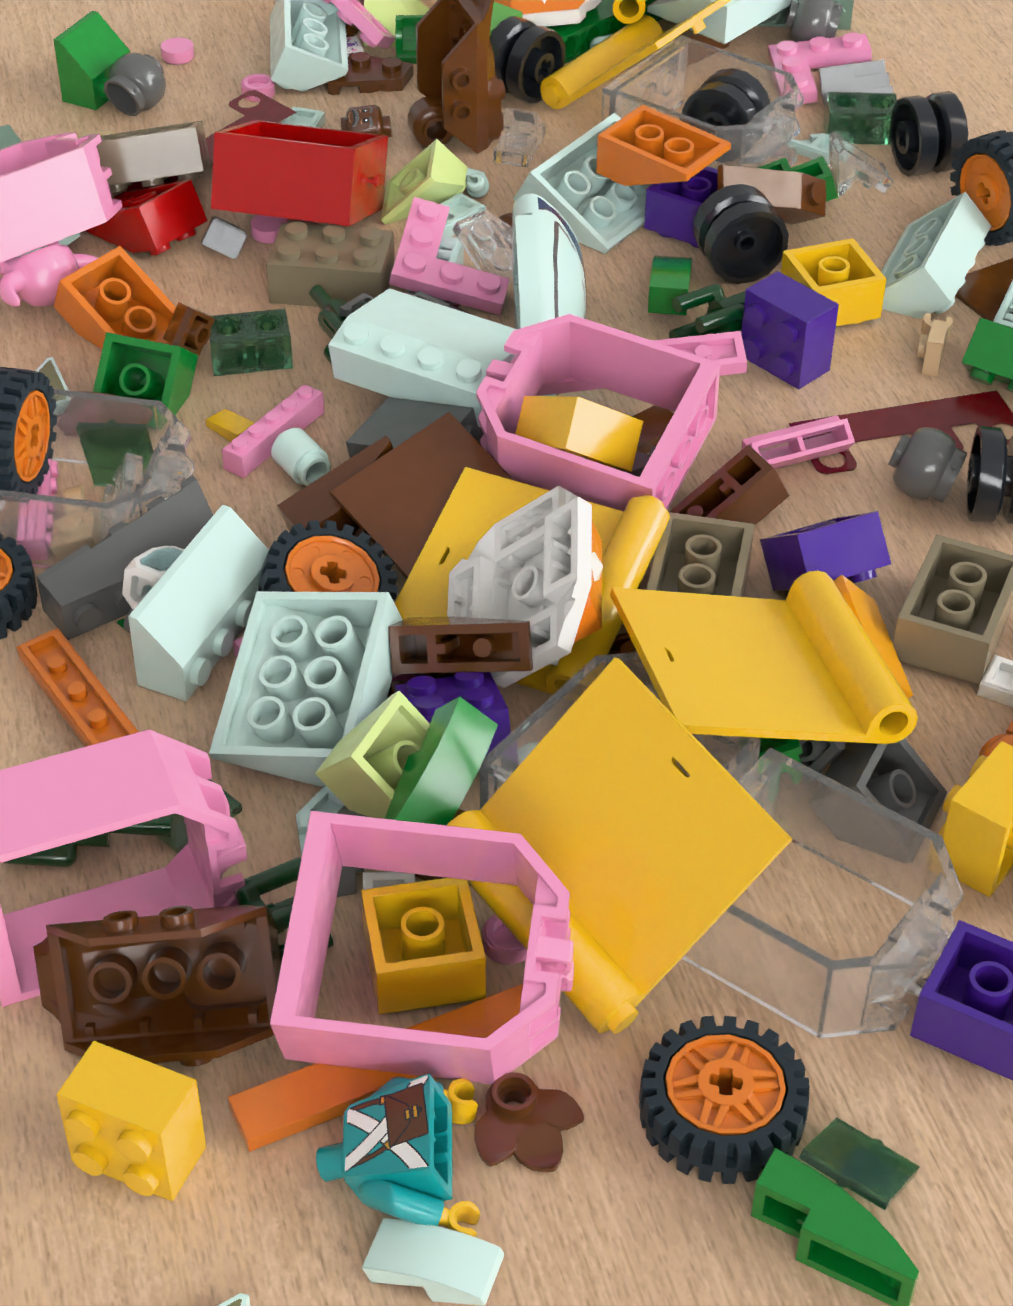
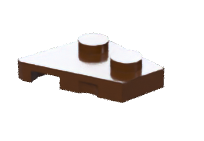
M366 52L351 53L348 56L347 74L338 79L328 81V94L339 95L341 87L359 86L360 93L402 91L414 75L413 63L403 62L395 57H374Z

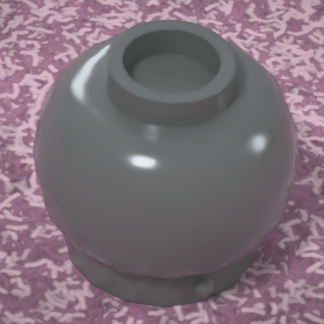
M792 0L785 20V26L790 27L792 40L801 42L809 41L814 37H835L843 5L834 3L833 0Z
M127 53L121 56L110 68L109 79L104 83V91L110 102L118 110L129 116H137L141 111L152 109L161 101L166 90V80L161 64L154 57L140 53Z
M923 427L917 429L911 437L905 434L902 435L888 465L895 468L893 481L900 491L916 499L923 500L931 497L943 502L966 459L967 452L957 448L954 439L942 430Z

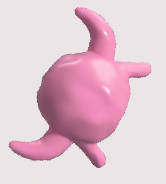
M56 241L32 253L1 262L0 275L3 277L0 279V298L3 302L13 307L19 306L20 300L31 306L51 307L55 302L59 281L98 258L81 253L73 254L68 246L60 245L59 241Z

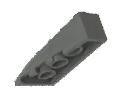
M193 475L179 483L182 490L168 499L164 500L162 496H159L145 505L148 512L128 525L121 521L108 529V535L94 547L85 544L37 575L43 611L67 640L128 614L132 608L122 595L124 570L135 557L154 547L176 546L185 549L213 516L198 480Z

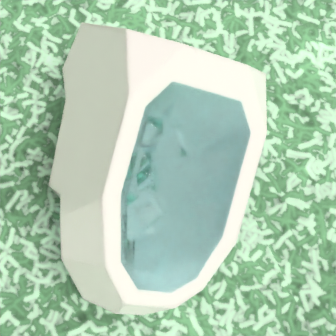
M176 546L154 547L135 557L124 570L122 595L132 609L136 608L184 549Z

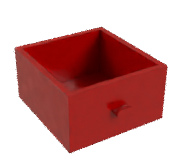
M260 120L250 121L214 132L211 209L351 226L383 208L388 136Z

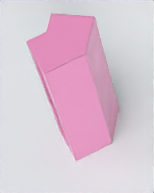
M836 415L742 439V449L749 444L774 469L847 451L855 443L847 418L840 420ZM830 431H831V433H829V434H825V435H821V436H817V437H814V438H810V439L803 440V438H807V437H811V436H814V435H818V434H822V433H826V432H830ZM789 442V444H786V445H782V446H778V447H775V448H771V449L759 451L760 449H764V448H768V447H771V446H775V445H779V444H783V443Z

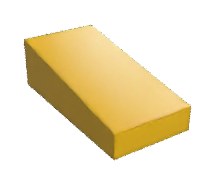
M223 409L205 419L207 427L230 442L255 423L227 409Z

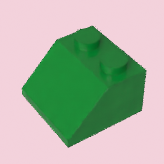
M91 11L54 38L53 41L62 101L98 110L109 101L104 91V83L109 79L110 68L121 56L130 53V50L102 16L96 11Z
M979 318L961 362L967 371L971 372L969 375L971 379L986 385H992L993 380L1007 384V390L1013 393V328Z
M106 332L93 392L117 395L150 405L155 412L148 425L167 428L190 395L198 356L180 346Z

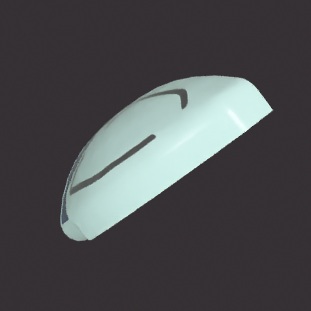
M531 193L522 195L513 205L512 282L515 329L568 314L586 319L587 293L585 269L581 248L575 233L556 208L541 196ZM556 394L541 395V396H556Z

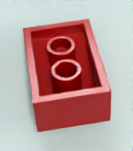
M189 179L122 192L111 199L121 200L123 207L107 222L84 231L116 246H121L129 252L149 251L150 255L153 256L171 248L169 242L175 239L176 241H182L194 236L197 233L195 228L208 220L192 180Z

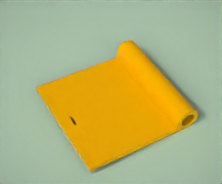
M716 0L666 32H663L659 23L653 17L643 15L639 21L627 24L546 77L540 86L544 102L553 109L564 108L660 49L692 27L694 35L706 28L703 19L731 0Z
M465 467L395 602L402 619L447 617L449 572L462 559L468 560L478 541L495 523L550 490ZM649 495L633 497L628 501L624 511L587 501L592 504V520L602 540V629L574 643L571 653L560 658L557 666L549 664L515 683L576 701L598 677L623 623L610 597L612 587L639 588L670 519L669 512L664 504L656 497Z
M809 571L801 575L792 584L786 600L612 587L610 597L662 704L691 734L890 744L906 738L912 733L917 724L918 716L913 705L834 581L825 572Z
M615 657L480 810L466 811L446 825L521 834L570 892L568 909L570 910V940L573 941L574 977L572 990L570 992H562L596 1031L601 1034L609 1030L614 1034H618L636 1019L639 1012L635 1007L793 840L619 658ZM676 760L690 776H687L686 773L676 764ZM468 880L470 886L527 950L533 904L517 885Z

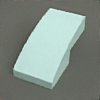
M383 1218L362 1269L371 1283L423 1287L431 1301L485 1306L504 1253L499 1246L461 1232L434 1225H420L400 1219Z

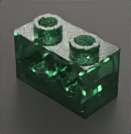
M827 92L823 122L825 134L854 144L891 145L890 119L892 109L897 101L896 93Z
M286 309L211 316L215 318L209 338L214 376L293 368L291 335Z

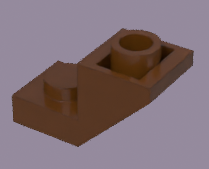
M178 302L163 339L172 345L183 347L200 356L203 346L210 338L211 327L215 318Z

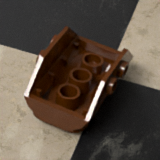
M437 0L416 25L417 90L425 97L433 96L442 100L443 128L478 154L487 149L493 140L499 139L501 132L505 130V119L501 111V101L505 99V86L502 79H497L495 75L494 54L489 38L494 0Z
M237 905L193 909L190 906H175L162 910L159 915L138 917V913L135 911H118L106 915L103 920L46 925L47 938L33 946L42 1007L52 1013L60 1022L64 1049L83 1057L92 1042L96 1041L154 1064L180 1061V1064L183 1066L193 1067L207 1064L213 1058L222 1057L274 1036L270 1021L281 969V958L277 928L271 910L266 906Z

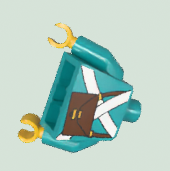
M430 1073L414 1079L403 1077L391 1078L371 1096L349 1105L344 1111L343 1142L318 1148L316 1164L322 1180L329 1182L344 1178V1181L364 1205L382 1213L414 1224L434 1226L439 1224L447 1229L476 1237L477 1233L475 1230L464 1228L457 1224L459 1221L472 1225L478 1224L480 1212L474 1203L460 1201L455 1203L451 1209L444 1207V1201L452 1199V1122L466 1125L475 1120L478 1103L473 1100L475 1092L473 1084L468 1079L460 1078L451 1082L448 1089H443V1085L440 1082H435Z

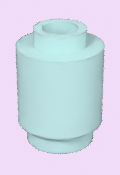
M290 428L279 434L271 449L272 458L296 483L308 486L330 472L331 465L327 453L304 430Z

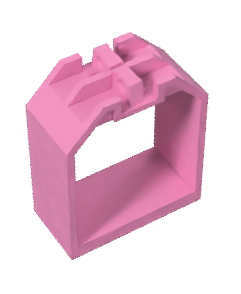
M65 132L20 142L0 149V263L103 224L123 207L121 200L111 199L112 195L107 179L112 175L111 168L100 166V157L96 147L102 142L100 134H89L77 138L76 132Z
M571 314L512 331L504 345V351L517 356H514L510 363L493 359L486 370V376L476 391L477 399L482 407L478 415V422L484 433L480 439V445L514 481L546 490H552L560 486L585 501L621 511L625 510L628 501L633 497L649 495L659 499L668 511L716 420L720 363ZM572 377L674 411L675 413L642 474L638 477L515 435L524 396H536L541 386Z
M149 729L0 770V863L174 813L184 816L188 843L165 868L4 915L0 905V1002L2 1007L40 996L33 946L47 938L46 925L103 920L106 915L118 911H135L138 913V917L159 915L162 910L175 906H190L193 909L238 905L235 895L240 888L245 886L242 873L222 879L220 877L230 866L247 859L246 844L235 818H232L230 815L229 803L221 785L208 780L212 778L210 759L206 752Z
M311 811L270 1021L284 1059L418 1076L430 1073L435 1078L451 1080L464 1078L470 1082L493 1084L495 1080L506 1073L514 1071L558 1037L561 1007H559L560 992H570L572 990L574 977L573 941L570 940V910L568 909L570 892L525 838L518 833ZM342 866L517 885L533 904L519 1014L487 1038L315 1018Z

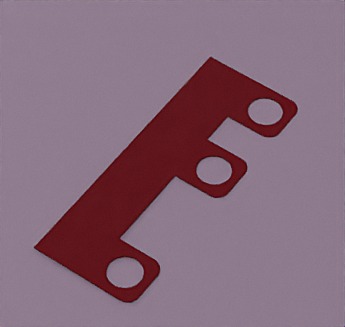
M997 390L837 415L840 420L847 418L855 442L913 434L917 429L932 427L947 433L954 439L956 447L961 450L964 449V446L951 428L953 426L972 423L985 427H992L996 424L1013 426V412ZM824 418L793 422L789 424L791 427ZM830 431V432H826V433H822V434H818V435H814V436H811V437L803 438V440L810 439V438H814V437L821 436V435H825V434H829V433H831V431ZM849 449L839 452L846 459L845 464L840 467H827L819 461V458L811 460L815 469L822 474L850 471L857 467V462Z

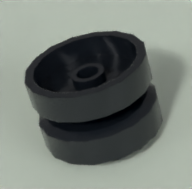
M510 16L501 21L490 36L495 61V75L497 79H502L505 93H511L515 98L527 103H538L543 100L540 91L541 82L564 66V41L562 36L552 29L536 26L532 21L519 16Z
M735 68L721 69L711 75L700 88L688 97L682 108L681 121L731 142L730 150L716 159L719 161L731 160L744 153L752 142L765 130L770 121L772 106L768 92L754 76L746 71Z
M946 91L932 93L926 98L916 95L903 97L896 101L890 119V141L896 165L902 174L910 177L930 173L931 170L937 173L955 170L951 167L953 159L957 158L955 153L959 148H962L963 143L968 141L966 114L956 94Z
M745 184L730 185L712 193L700 205L693 220V236L698 247L707 257L715 273L728 282L741 284L762 278L781 262L783 251L788 248L789 234L784 221L773 209L767 197L753 186Z
M979 426L973 438L967 470L969 521L991 523L999 515L1002 506L1003 514L1008 524H1013V435L1007 448V439L1001 428Z

